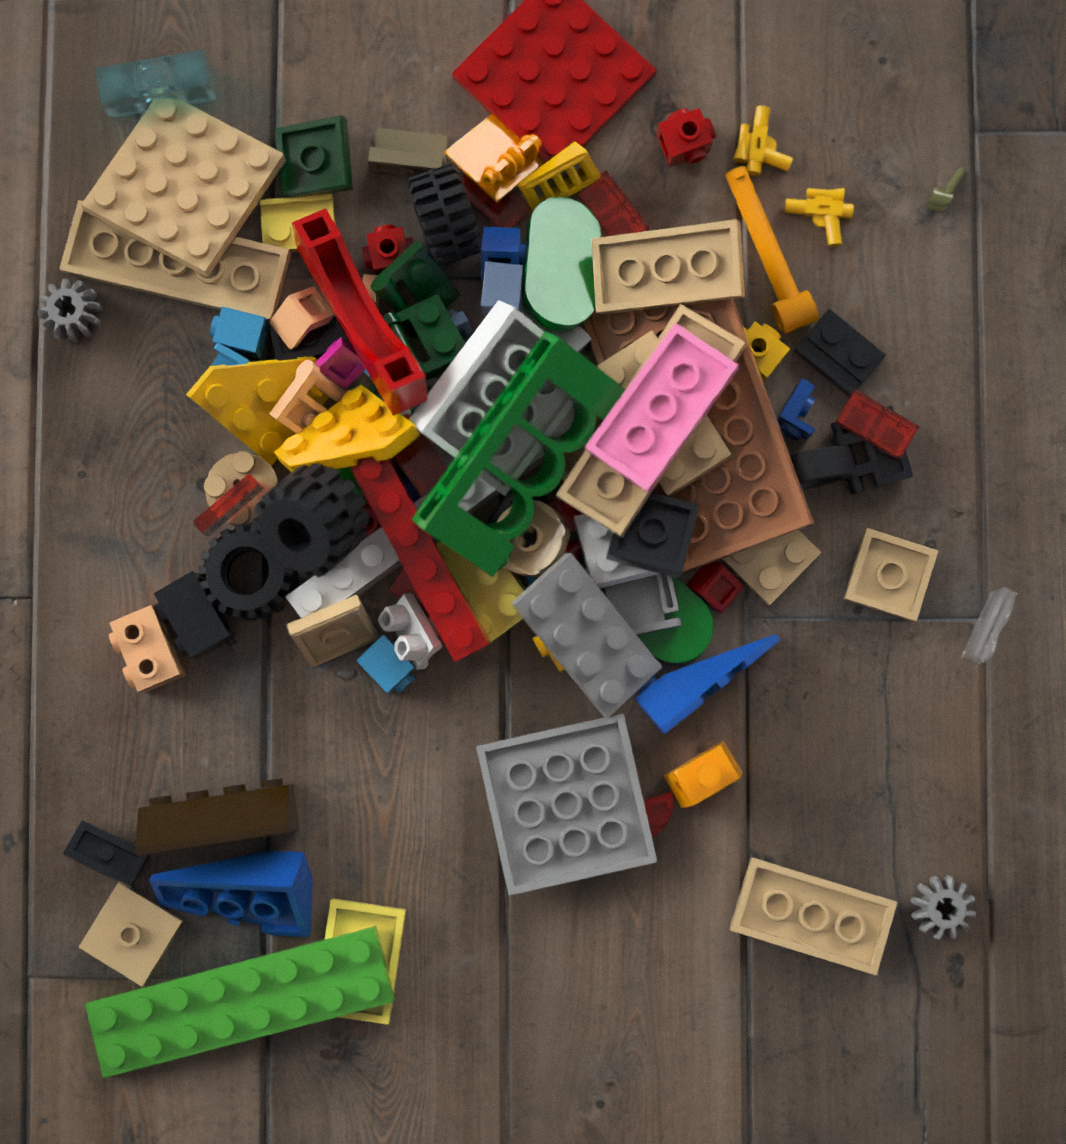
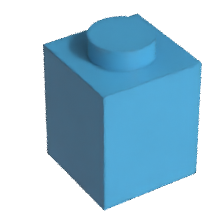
M222 306L220 315H215L212 320L210 337H213L212 342L215 345L218 342L240 355L261 360L270 324L263 316Z
M382 635L356 661L386 693L391 694L396 690L400 694L415 680L412 673L416 668L409 660L400 661L394 651L395 645L385 635Z

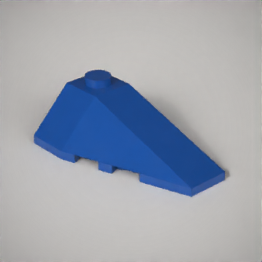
M774 634L667 673L659 679H656L653 675L637 690L639 694L633 700L660 734H666L705 702V698L724 687L734 678L735 674L751 665L781 639Z
M266 851L152 874L150 877V884L160 906L202 917L207 915L208 912L228 918L227 923L240 926L241 921L262 926V933L270 935L310 936L313 877L305 852Z

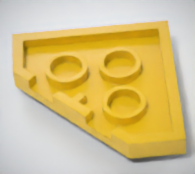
M313 356L297 357V359L278 361L275 359L247 362V364L227 366L224 364L210 366L186 395L272 466L278 459L274 451L280 448L286 439L297 433L272 417L270 412L296 378L298 366L305 360H311L317 365V359ZM312 386L307 393L308 396L321 405L329 398V396L315 386Z
M360 384L357 388L345 393L342 399L326 412L318 414L312 423L299 434L286 439L283 445L274 451V454L291 472L303 465L309 468L312 464L326 465L328 469L331 467L340 469L355 466L358 459L374 456L376 461L391 459L420 436L413 423L400 413L393 416L384 401Z

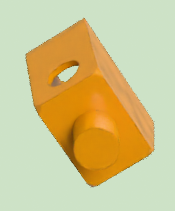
M722 740L663 775V778L680 807L686 808L694 806L735 782L741 777L743 772L726 743Z

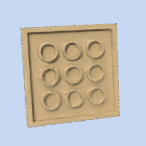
M160 90L81 206L90 215L208 278L286 159L284 154Z

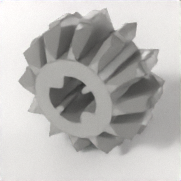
M62 279L61 289H58L53 284H49L48 289L52 295L50 297L39 296V301L47 307L37 311L41 319H46L42 325L44 330L47 332L54 331V337L60 341L68 336L70 341L77 342L80 331L86 337L91 336V331L87 327L89 324L100 325V320L93 314L102 310L101 304L94 302L97 297L96 292L93 289L86 290V285L80 280L72 286L68 279ZM72 305L76 308L72 315L67 312V315L64 314L68 306L71 309L73 308Z
M946 875L942 884L937 876H931L929 880L931 889L921 883L917 886V889L924 894L922 899L911 897L910 902L912 904L921 906V909L911 913L912 919H924L920 924L919 930L927 933L932 929L933 938L941 940L944 932H946L950 939H956V926L965 932L970 929L969 925L963 921L965 916L969 918L976 917L975 911L966 909L967 905L973 904L976 901L973 895L963 896L968 886L964 882L954 886V877ZM943 898H945V903L950 905L949 913L943 911L944 916L942 917V913L936 910V905L938 902L944 903Z

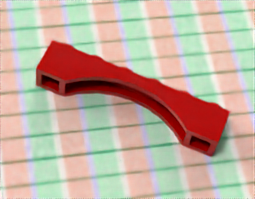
M325 208L292 222L296 247L392 415L395 416L428 401L424 373L409 348L393 333L375 306L353 263L344 239L327 209Z
M374 456L358 459L357 465L350 466V469L454 662H458L492 644L432 536L411 520L418 509L393 459L376 461Z

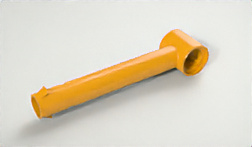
M740 166L726 173L725 177L734 198L737 200L739 210L778 299L777 302L772 303V311L780 331L786 334L819 321L818 310L810 292L805 290L799 293L759 197L755 193V188L746 167Z

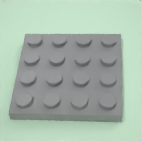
M624 713L613 715L609 718L604 717L476 746L509 896L657 862Z

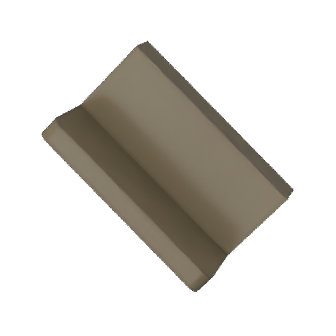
M377 128L374 147H370L368 162L371 172L414 176L444 166L446 162L444 152L447 150L448 138L446 135Z

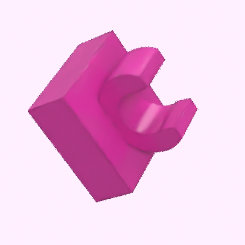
M342 337L337 338L316 361L320 372L344 389L366 370L352 344Z

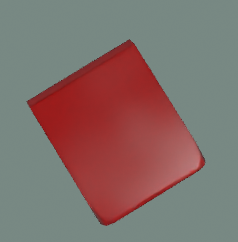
M714 561L702 566L688 582L687 587L714 610L722 614L744 588V585L721 563Z

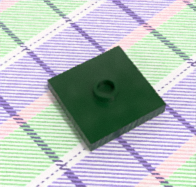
M341 115L275 128L277 150L283 153L286 159L279 170L281 198L333 194L353 190L347 118Z

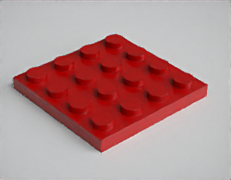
M524 0L452 72V78L486 111L493 114L518 139L521 140L525 135L531 136L534 134L538 136L541 141L538 157L545 164L573 142H577L584 148L656 75L657 70L583 0Z

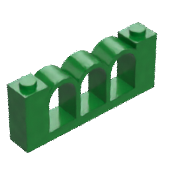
M544 331L411 520L424 531L493 577L498 570L507 564L510 559V552L515 547L508 540L520 536L530 525L534 514L532 497L547 494L560 483L565 471L563 453L576 451L591 439L596 428V417L604 421L626 389L562 339ZM546 381L565 394L573 403L575 410L571 427L564 434L557 437L546 436L521 417ZM515 424L535 438L542 446L544 452V461L540 471L527 480H516L489 462ZM484 468L505 482L513 494V506L510 513L497 523L482 522L458 506Z

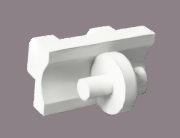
M413 593L403 594L396 605L385 607L378 617V622L383 631H395L399 637L394 643V651L399 660H411L416 670L425 669L428 666L430 657L442 647L441 641L437 636L439 634L431 617H426Z

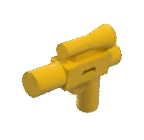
M766 106L756 107L752 133H749L750 125L741 124L738 146L732 159L736 163H747L749 175H760L762 163L788 172L793 160L792 157L777 152L775 139L767 136L770 108Z
M807 188L806 197L808 198L806 200H785L784 213L812 217L815 226L826 228L828 247H837L842 245L839 220L841 218L852 219L854 204L843 203L845 188L833 190Z

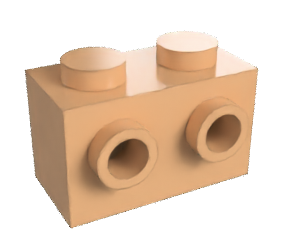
M147 606L110 622L113 632L109 633V639L117 654L122 653L127 665L123 668V673L131 688L136 687L137 692L146 693L186 676L166 624L160 619L154 606Z

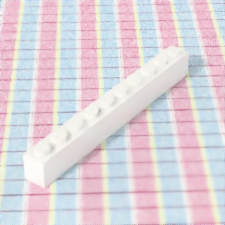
M573 406L550 437L564 434L571 427L575 413ZM542 447L517 480L543 463L544 452ZM478 476L458 506L472 514L499 495L500 492ZM431 491L415 502L417 509L421 507ZM381 527L361 541L349 555L328 573L318 578L314 575L285 597L300 618H303L354 595L360 596L402 564Z

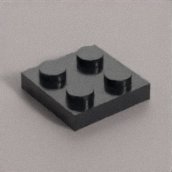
M651 492L623 537L621 538L615 533L612 534L606 560L680 579L700 505Z

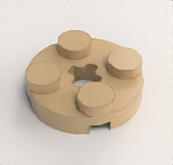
M241 451L221 458L211 468L204 482V490L210 509L217 517L221 518L244 498L242 495L237 498L234 496L236 491L235 484L238 481L242 483L250 481L252 485L248 489L249 492L257 486L261 487L263 491L226 522L232 525L243 524L251 526L254 525L253 519L258 516L254 511L257 503L262 500L263 495L279 483V478L273 467L260 456Z
M535 500L533 501L534 514L529 527L520 536L508 540L515 547L510 552V559L504 567L521 576L540 577L564 555L567 543L570 540V531L565 525L562 516L554 508ZM512 506L502 513L497 522L503 520L510 513ZM536 530L538 533L536 536L537 542L525 548L524 546L527 541L523 538L526 532L533 533Z

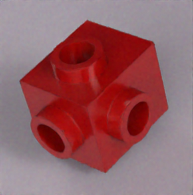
M688 108L677 110L669 115L668 120L658 123L656 135L669 168L684 162L687 165H693L707 158V153H710L713 144L712 139L716 138V134L710 118H704L700 108L689 111Z
M392 224L376 227L373 233L366 234L368 246L362 247L366 269L373 268L375 275H379L414 243L413 237L406 238L403 227L395 228V225ZM394 248L391 253H383L381 251Z

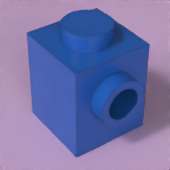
M483 228L481 282L484 280L485 261L524 265L526 243H520V228Z

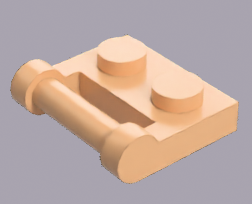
M305 360L298 366L296 378L272 409L270 415L299 434L312 423L318 414L328 410L307 395L312 386H315L336 402H339L343 395L350 390H344L322 374L318 365L311 360Z

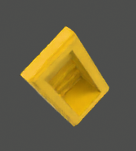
M573 142L516 185L533 212L542 201L553 197L567 198L601 178V175L587 150L577 142ZM579 164L581 168L576 170L574 165ZM566 171L568 177L563 179L560 174L561 172ZM550 178H552L554 183L556 184V186L552 189L547 182V180ZM537 185L540 186L544 193L540 198L533 188Z

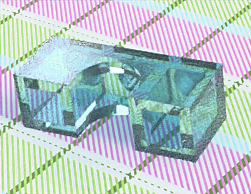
M204 49L95 68L100 104L110 118L146 112L145 104L155 99H180L188 104L217 99L212 66Z

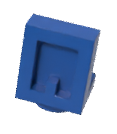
M803 378L796 385L777 417V422L781 425V432L797 441L800 438L809 439L815 431V428L797 418L798 415L804 418L815 401V398L810 396L815 385Z

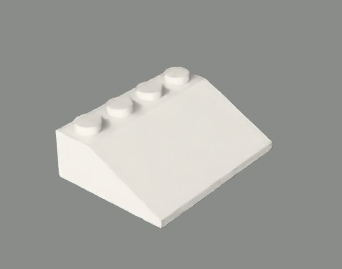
M498 300L428 393V401L419 405L409 418V421L414 424L420 433L455 458L544 331L515 307ZM546 381L521 417L550 437L572 408L573 403L565 394ZM515 424L489 462L517 480L542 446L535 438ZM485 468L480 473L479 477L504 496L510 490L505 482Z

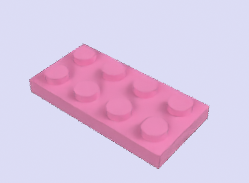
M674 323L584 448L587 452L649 494L739 370L738 364Z

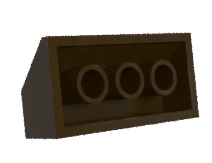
M280 778L260 781L261 789L246 791V785L241 784L223 787L224 795L209 797L208 790L186 793V801L172 803L171 795L150 798L149 806L138 808L135 842L136 856L287 833L299 829L293 784L283 785V779Z

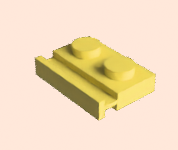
M323 194L259 200L263 243L289 249L291 253L298 252L292 222L326 208L336 225L333 195Z

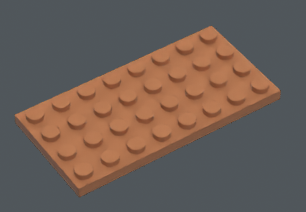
M734 299L683 305L746 343V347L736 361L739 370L706 414L733 457L671 496V498L700 505L682 574L814 524ZM680 305L601 315L596 313L595 308L591 316L584 322L587 334L592 338L591 346L598 365L651 330L659 338ZM658 481L652 493L667 496Z

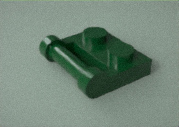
M418 241L409 246L371 283V289L376 296L383 298L396 313L409 308L395 290V284L399 280L418 303L438 294L446 308L460 295L424 246ZM411 325L404 328L410 338H418Z
M438 294L398 313L390 312L382 316L398 339L409 348L424 373L426 381L444 373L465 345ZM410 325L412 326L429 361L425 363L419 362L402 329Z

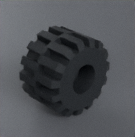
M312 464L309 468L303 465L263 495L262 500L255 507L254 511L258 516L253 521L254 529L261 532V535L257 538L261 547L266 546L270 551V554L267 556L274 563L277 560L283 564V570L290 574L297 570L300 577L310 578L313 574L318 578L337 566L360 544L368 531L364 526L369 523V515L367 512L362 511V507L366 503L362 495H356L352 490L355 485L348 478L346 481H343L340 478V472L332 467L325 471L322 464Z

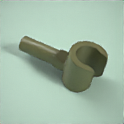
M960 167L947 184L945 190L934 187L927 202V208L944 212L952 201L955 189L966 175L967 170Z

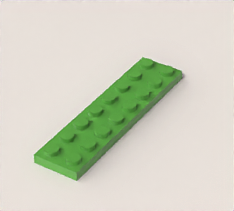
M373 926L85 1003L102 1076L106 1078L389 1004L395 1001L377 927Z

